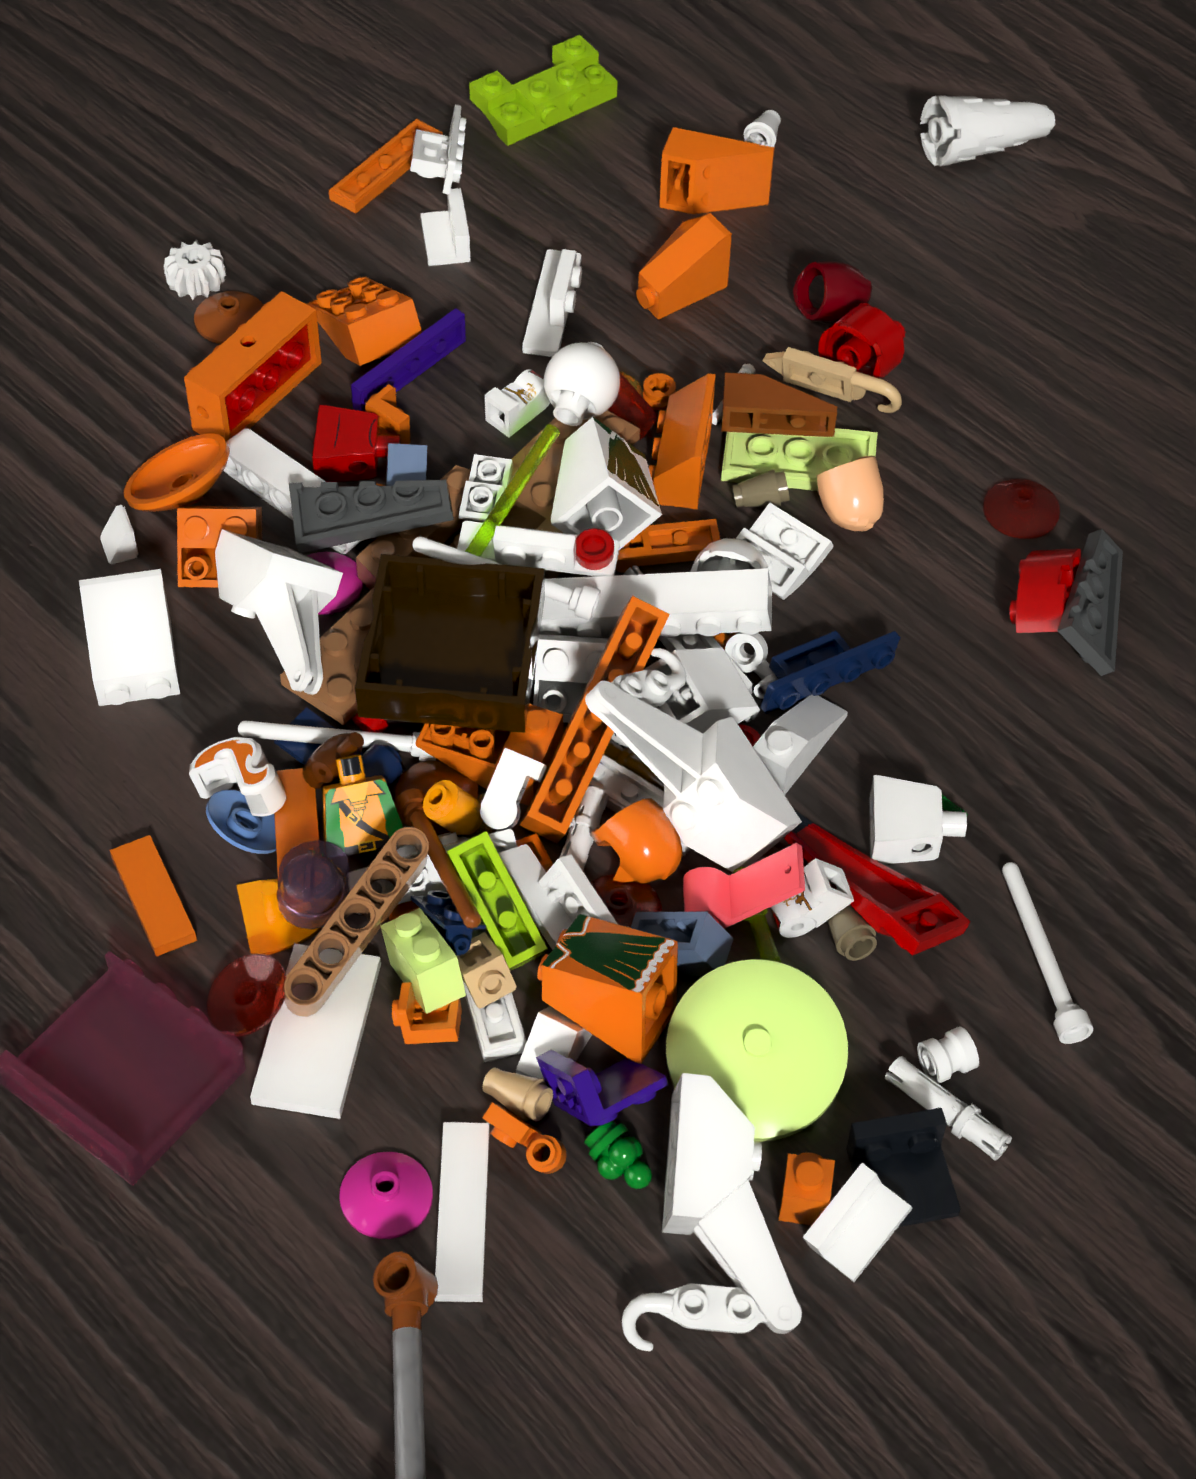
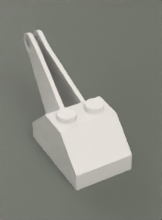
M222 529L215 550L219 598L233 605L231 612L252 619L257 614L287 675L292 690L304 691L311 695L316 694L323 682L318 613L336 596L343 573L290 548Z

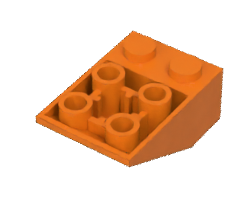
M673 127L662 152L659 208L688 214H700L768 205L770 201L775 147Z
M368 277L353 279L348 283V287L338 291H323L316 296V300L306 303L316 309L317 322L344 357L359 366L399 350L422 333L413 298Z
M529 704L525 733L425 723L415 743L418 748L487 790L504 748L539 761L548 767L563 735V714ZM530 778L520 803L529 806L540 782Z

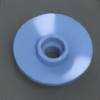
M222 790L211 796L206 805V815L213 829L224 840L239 849L251 853L268 854L276 851L274 814L253 816L245 795H242L237 790Z

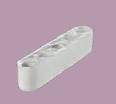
M248 428L242 429L227 441L230 454L223 471L291 520H293L289 483H302L304 487H320L321 482H325ZM362 540L332 546L331 548L340 554H346Z

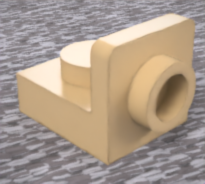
M483 932L472 938L468 952L458 955L457 958L463 982L466 984L475 1005L478 1008H483L515 991L516 984L503 954L488 935Z

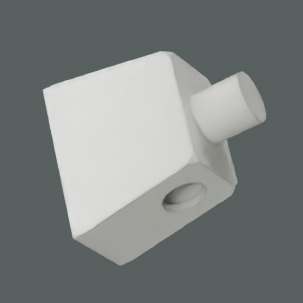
M873 776L869 798L870 857L883 865L935 860L939 857L943 836L965 837L967 828L966 812L942 811V790L939 787L886 776Z

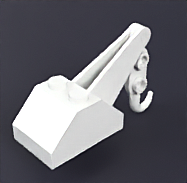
M654 648L651 655L663 659L670 667L672 675L666 676L658 670H643L617 676L612 682L602 680L585 696L586 705L664 783L663 811L684 844L733 873L752 865L802 821L733 717L718 720L707 731L701 733L655 708L656 706L663 705L674 691L684 686L686 672L682 663L675 655L665 649Z
M682 1073L672 1094L662 1233L691 1235L694 1232L737 1288L687 1284L663 1293L641 1294L631 1300L623 1312L621 1321L623 1333L629 1343L637 1349L648 1352L653 1350V1344L642 1339L636 1330V1321L645 1312L659 1313L687 1329L737 1334L750 1332L759 1323H765L775 1333L786 1334L791 1332L800 1323L802 1317L801 1307L796 1300L749 1183L753 1179L754 1171H759L762 1144L761 1142H754L755 1127L711 1076Z

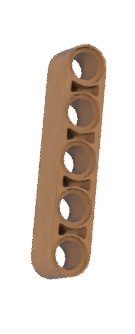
M404 827L398 829L391 836L289 972L284 981V1001L287 1008L293 1014L308 1017L322 1008L379 931L380 925L384 924L424 870L427 863L429 842L421 830L415 827ZM404 845H411L419 851L420 855L414 859H405L397 853V850ZM386 879L395 888L387 894H380L373 890L371 884L376 880ZM360 913L368 919L369 923L361 929H354L346 924L345 919L351 914ZM327 948H334L342 953L343 958L338 963L326 964L319 958V954ZM308 983L316 989L317 993L311 999L300 1000L292 994V991L297 985Z

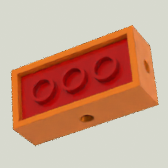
M281 291L270 302L265 303L260 311L251 319L241 324L237 331L226 341L216 346L212 353L201 363L191 368L184 377L193 431L200 435L218 434L227 442L242 429H250L322 363L316 309Z

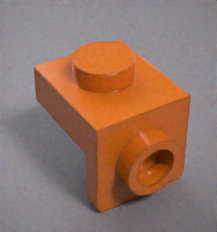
M403 982L399 999H395L392 1002V1019L395 1027L401 1026L405 1044L458 1041L462 1014L460 999L426 1014L415 1000L412 983Z

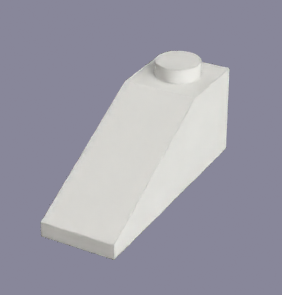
M810 695L773 721L753 746L754 750L784 795L845 720L848 711L820 696Z

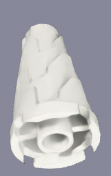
M933 96L926 102L922 111L920 124H928V132L920 133L925 155L934 166H948L975 159V156L1004 151L1006 147L1021 145L1032 139L1046 137L1054 128L1055 116L1053 111L1046 105L1032 102L981 99L975 96Z

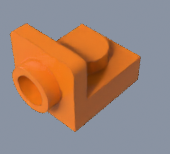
M388 384L380 392L373 394L365 403V410L379 416L380 435H401V444H409L411 442L410 417L397 407L396 388Z

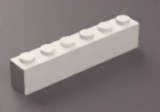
M768 568L545 579L571 589H575L576 586L584 588L587 585L601 590V594L591 621L575 616V611L568 609V604L545 597L540 634L610 638L622 610L632 595L670 614L660 634L664 638H674L679 635L689 634L715 636L719 633L736 632L751 635L760 631H772V586Z

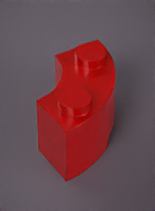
M1080 548L1034 550L1028 554L1026 559L1020 560L1017 600H1012L1010 603V620L1012 624H1016V633L1058 632L1080 563Z

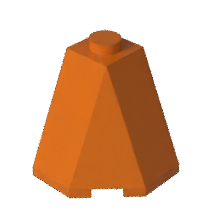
M711 213L682 222L640 270L636 292L640 305L644 309H648L659 320L727 288L732 233Z

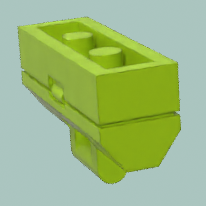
M487 831L448 850L447 853L477 908L482 922L486 925L485 928L490 938L503 954L509 970L521 967L547 952L548 948Z

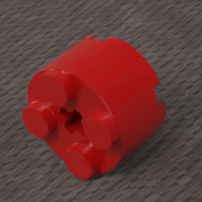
M861 303L823 332L818 345L819 356L835 362L846 363L848 366L855 367L857 372L883 379L903 359V338L906 332L899 321L892 320L885 312L878 308L872 307L867 303Z

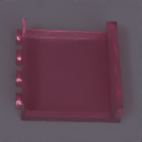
M109 951L105 954L108 971L23 1053L15 1057L5 1050L0 1055V1083L133 1186L230 1087L246 1068L242 1053L243 1046L232 1033L227 1030L221 1033L210 1025L208 1018L198 1008L194 1006L185 1007L177 1001L175 994L165 984L161 982L154 984L144 977L143 971L132 960L126 958L122 961Z

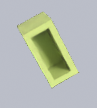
M421 908L380 925L390 965L403 982L412 983L415 999L426 1014L466 996L456 954Z

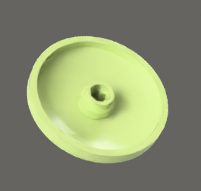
M751 959L720 966L698 979L686 991L677 1004L669 1023L666 1038V1059L674 1089L682 1073L711 1076L755 1127L754 1142H763L785 1138L800 1132L814 1123L828 1109L843 1082L848 1060V1041L844 1022L838 1008L828 993L815 980L800 970L783 963Z

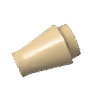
M493 1067L483 1081V1092L493 1096L525 1122L530 1119L535 1122L540 1121L546 1115L552 1103L553 1090L546 1086L545 1080L506 1072Z

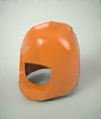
M652 798L642 799L627 806L607 820L599 829L596 828L590 833L597 846H612L618 854L620 865L613 878V881L616 882L637 881L644 884L657 879L666 880L676 871L681 862L682 845L679 834L664 813L663 808Z

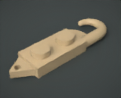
M790 347L785 352L767 353L763 359L765 364L783 376L784 382L848 402L862 399L868 390L884 395L891 402L888 405H878V411L893 413L901 407V394L891 383L857 372L855 367L848 366L846 363L835 362L816 356L811 352L800 351Z

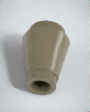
M772 469L739 484L732 485L736 508L743 506L767 507L769 503L781 507L782 502L790 501L784 471L775 472Z
M850 904L827 920L837 952L840 955L846 956L848 960H861L870 955L876 948V931Z

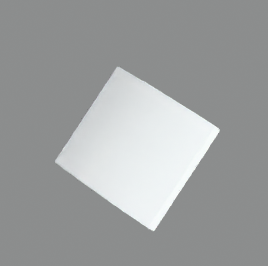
M772 503L768 504L750 530L743 528L736 537V539L751 543L761 552L768 565L772 593L783 600L791 595L814 572L834 547L831 540Z

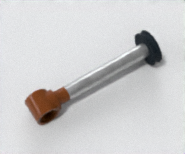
M393 1252L385 1256L378 1263L374 1271L373 1283L376 1291L384 1297L385 1313L392 1317L395 1479H426L421 1316L426 1314L428 1308L433 1304L438 1292V1282L434 1274L412 1256L404 1252Z

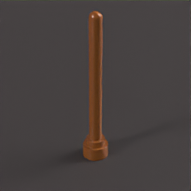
M415 788L403 791L398 795L394 803L401 822L421 830L426 835L429 842L428 855L463 923L471 929L478 927L481 923V916L429 820L430 818L424 813L423 801L426 794L422 790Z

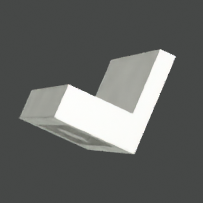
M461 188L451 189L450 194H447L448 211L420 213L428 266L470 262V236Z
M861 1163L803 1238L812 1250L851 1281L855 1282L913 1208L883 1185L874 1171Z

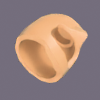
M864 456L817 475L818 493L823 507L833 523L855 532L868 531L873 528L874 523L880 519L883 513L884 501L883 485L875 456Z

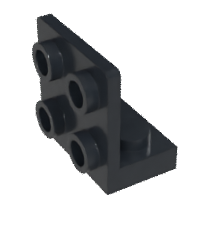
M942 1107L851 1124L846 1150L853 1173L863 1163L878 1175L883 1185L913 1208L898 1227L957 1217L960 1213L961 1208L941 1147L947 1125Z

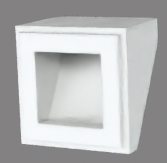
M122 505L115 507L100 538L108 563L110 564L137 558L138 555L134 531L126 509Z

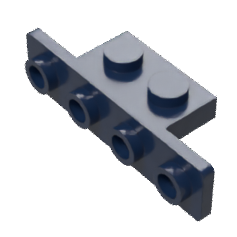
M834 631L773 656L769 668L777 676L778 680L771 682L767 686L760 708L765 714L777 709L785 710L793 706L798 700L810 695H821L829 687L843 681L846 683L851 682L862 673L874 668L882 669L895 658V651L901 637L896 631H893L851 649L838 632Z

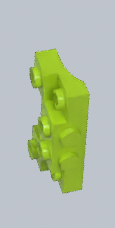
M577 35L552 46V63L555 65L554 67L513 85L498 71H495L469 82L470 100L485 114L497 136L509 146L617 97L618 80L598 63L599 52L581 35Z

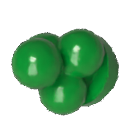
M612 1120L607 1124L600 1125L584 1141V1144L590 1149L588 1155L594 1161L598 1160L597 1168L600 1175L605 1179L615 1180L624 1173L627 1185L633 1189H643L648 1186L652 1179V1172L648 1164L639 1161L643 1153L640 1141L631 1136L623 1137L628 1131L623 1123L617 1125Z

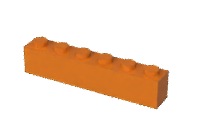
M632 595L622 610L548 764L543 779L539 783L524 814L520 826L556 844L564 837L614 733L609 726L589 710L585 702V696L602 680L612 682L617 676L643 671L670 614Z

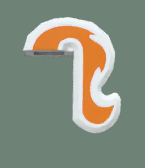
M233 737L219 741L201 751L190 764L189 775L201 798L207 799L218 791L228 790L237 782L241 794L245 795L253 816L272 815L286 801L285 789L274 766L268 762L261 745L252 738Z

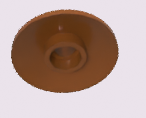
M225 291L214 294L202 301L197 307L194 314L195 327L205 339L222 344L237 331L241 324L246 323L260 311L263 303L255 296L240 291Z

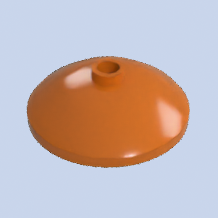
M210 433L192 436L170 445L148 459L129 478L124 488L126 501L132 508L146 512L174 510L182 506L195 504L211 489L225 469L230 454L229 445L221 435Z

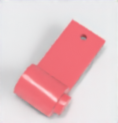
M795 843L731 875L711 867H698L688 871L683 877L684 912H708L725 929L805 891L802 846Z

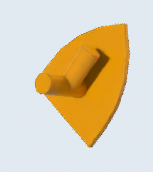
M278 878L236 885L252 958L293 948L294 943L300 944L311 938L325 926L343 902V899L324 888V897L280 901Z

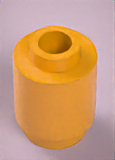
M442 780L435 783L424 797L423 810L425 815L451 833L456 832L457 835H470L477 831L483 822L480 813V802L452 781Z

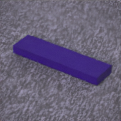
M455 308L352 383L353 410L366 412L365 403L373 394L380 392L388 384L395 387L396 392H398L466 341L465 314Z

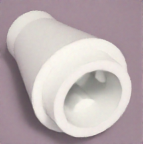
M766 110L759 118L745 128L744 141L774 147L778 126L781 122L779 114L773 110Z

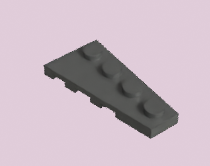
M446 480L396 481L393 486H378L375 481H360L359 486L339 487L337 482H321L320 487H304L302 483H289L295 542L299 553L454 520L450 492Z
M1103 529L1088 535L1058 628V632L1080 654L1082 660L1085 663H1089L1101 676L1115 671L1123 551Z

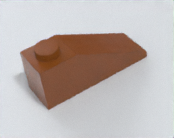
M725 372L722 432L834 437L837 406L763 374Z

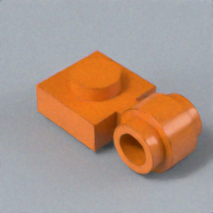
M493 1102L491 1103L482 1118L494 1126L490 1133L492 1136L511 1148H514L517 1142L526 1146L527 1162L536 1171L551 1174L562 1168L566 1161V1149L559 1139L541 1134L539 1130L521 1120L505 1107ZM549 1147L550 1156L546 1161H543L542 1153Z

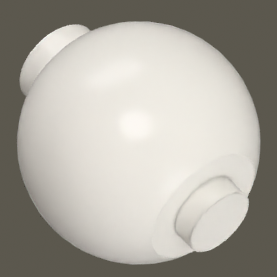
M594 342L573 343L560 349L550 359L545 370L544 388L550 403L555 407L553 411L555 418L564 424L578 426L582 423L583 419L595 418L606 412L616 400L620 389L619 370L614 359L601 345Z

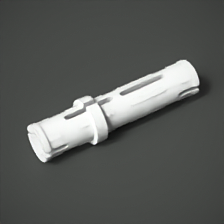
M588 786L567 830V839L560 857L571 854L582 871L594 841L590 833L594 829L601 827L599 825L601 817L609 800V796L605 794L604 790L593 786Z
M903 1056L898 1057L888 1069L890 1072L885 1075V1080L895 1085L927 1110L942 1107L946 1123L952 1128L951 1133L959 1139L965 1137L994 1161L1005 1152L1008 1147L1005 1143L1009 1144L1012 1136L1006 1134L980 1115V1108L974 1104L968 1106L917 1069Z

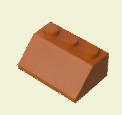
M706 374L669 395L667 410L659 411L657 433H662V437L654 438L652 460H657L656 465H649L659 505L698 509L712 429L716 374Z

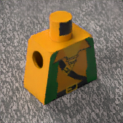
M361 755L338 758L336 762L340 783L323 786V843L327 859L382 849L391 836L398 829L403 828L385 778L382 775L366 778Z

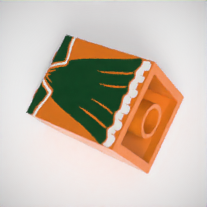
M579 914L568 929H563L552 952L549 955H544L540 961L537 976L538 980L542 981V1001L631 1061L642 1064L670 1021L676 1008L678 941Z

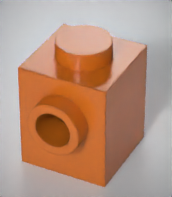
M809 1152L799 1155L788 1153L779 1221L810 1226L814 1224L831 1200L835 1160L824 1159L818 1154Z

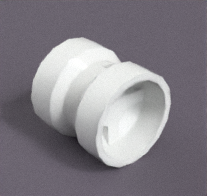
M961 1026L947 1031L944 1038L940 1040L930 1038L918 1043L917 1053L922 1069L927 1076L938 1084L951 1079L952 1073L956 1071L966 1073L978 1068L979 1056L976 1046L969 1033Z

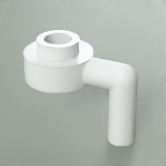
M738 632L726 643L725 652L742 672L754 671L762 679L755 685L754 694L756 697L763 699L767 686L771 682L778 680L777 676L769 668L770 664L766 661L768 655L767 643L759 633L748 635ZM744 643H750L754 647V655H749L745 652Z

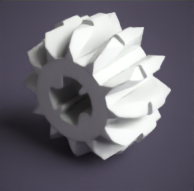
M196 240L193 244L187 245L182 242L180 249L171 248L170 255L164 258L167 284L170 290L177 292L179 297L190 295L194 300L197 295H203L208 298L209 292L220 291V285L225 281L226 271L220 250L213 249L211 243L200 245Z

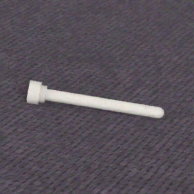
M417 537L412 543L413 549L416 552L450 563L463 565L499 564L425 537ZM545 580V597L568 604V609L575 611V616L591 621L600 598L601 590L587 585L584 588L576 586L575 589H571Z
M242 721L238 725V733L243 737L323 744L326 740L339 734L357 732L364 739L362 748H369L373 744L388 745L396 751L411 752V756L419 757V761L436 760L435 757L416 746L415 742L420 732H413V736L257 721Z
M1008 862L1003 866L1002 873L1057 1008L1055 1012L1056 1019L1053 1022L1060 1042L1064 1044L1080 1042L1092 1034V1023L1087 1012L1081 1009L1079 1005L1073 1003L1017 864Z

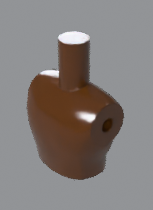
M357 732L339 734L326 740L311 754L304 765L302 774L305 781L316 789H320L339 777L336 759L360 755L364 744L363 737Z

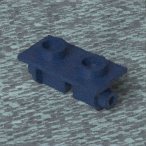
M432 890L428 891L427 896H411L410 898L412 902L421 908L456 956L465 954L470 949L473 929H485L486 925L482 921L476 928L466 927L448 892Z

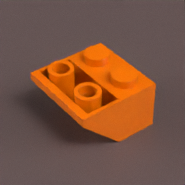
M182 506L177 508L178 587L218 588L215 550L222 529L262 540V507Z

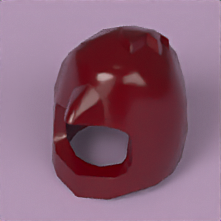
M821 261L809 263L799 274L793 288V295L796 306L806 319L823 323H835L859 304H868L873 288L871 281L866 279L859 269L843 262ZM822 275L824 280V297L820 309L813 307L809 299L810 284L814 277Z

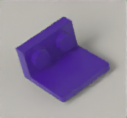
M552 1049L536 1057L546 1085L553 1090L552 1100L554 1105L589 1126H599L611 1122L617 1117V1112L632 1104L638 1105L652 1100L657 1094L656 1091L668 1085L664 1074L644 1064L633 1062L628 1058L595 1074L591 1068H586L576 1063L572 1058H567Z

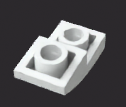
M474 454L469 481L465 482L459 519L498 524L512 475V459Z

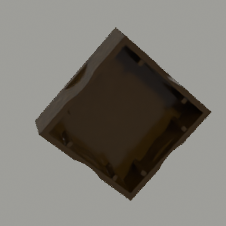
M381 554L372 597L373 618L369 632L364 639L355 685L358 717L525 733L545 600V569L488 563L463 565L433 558Z

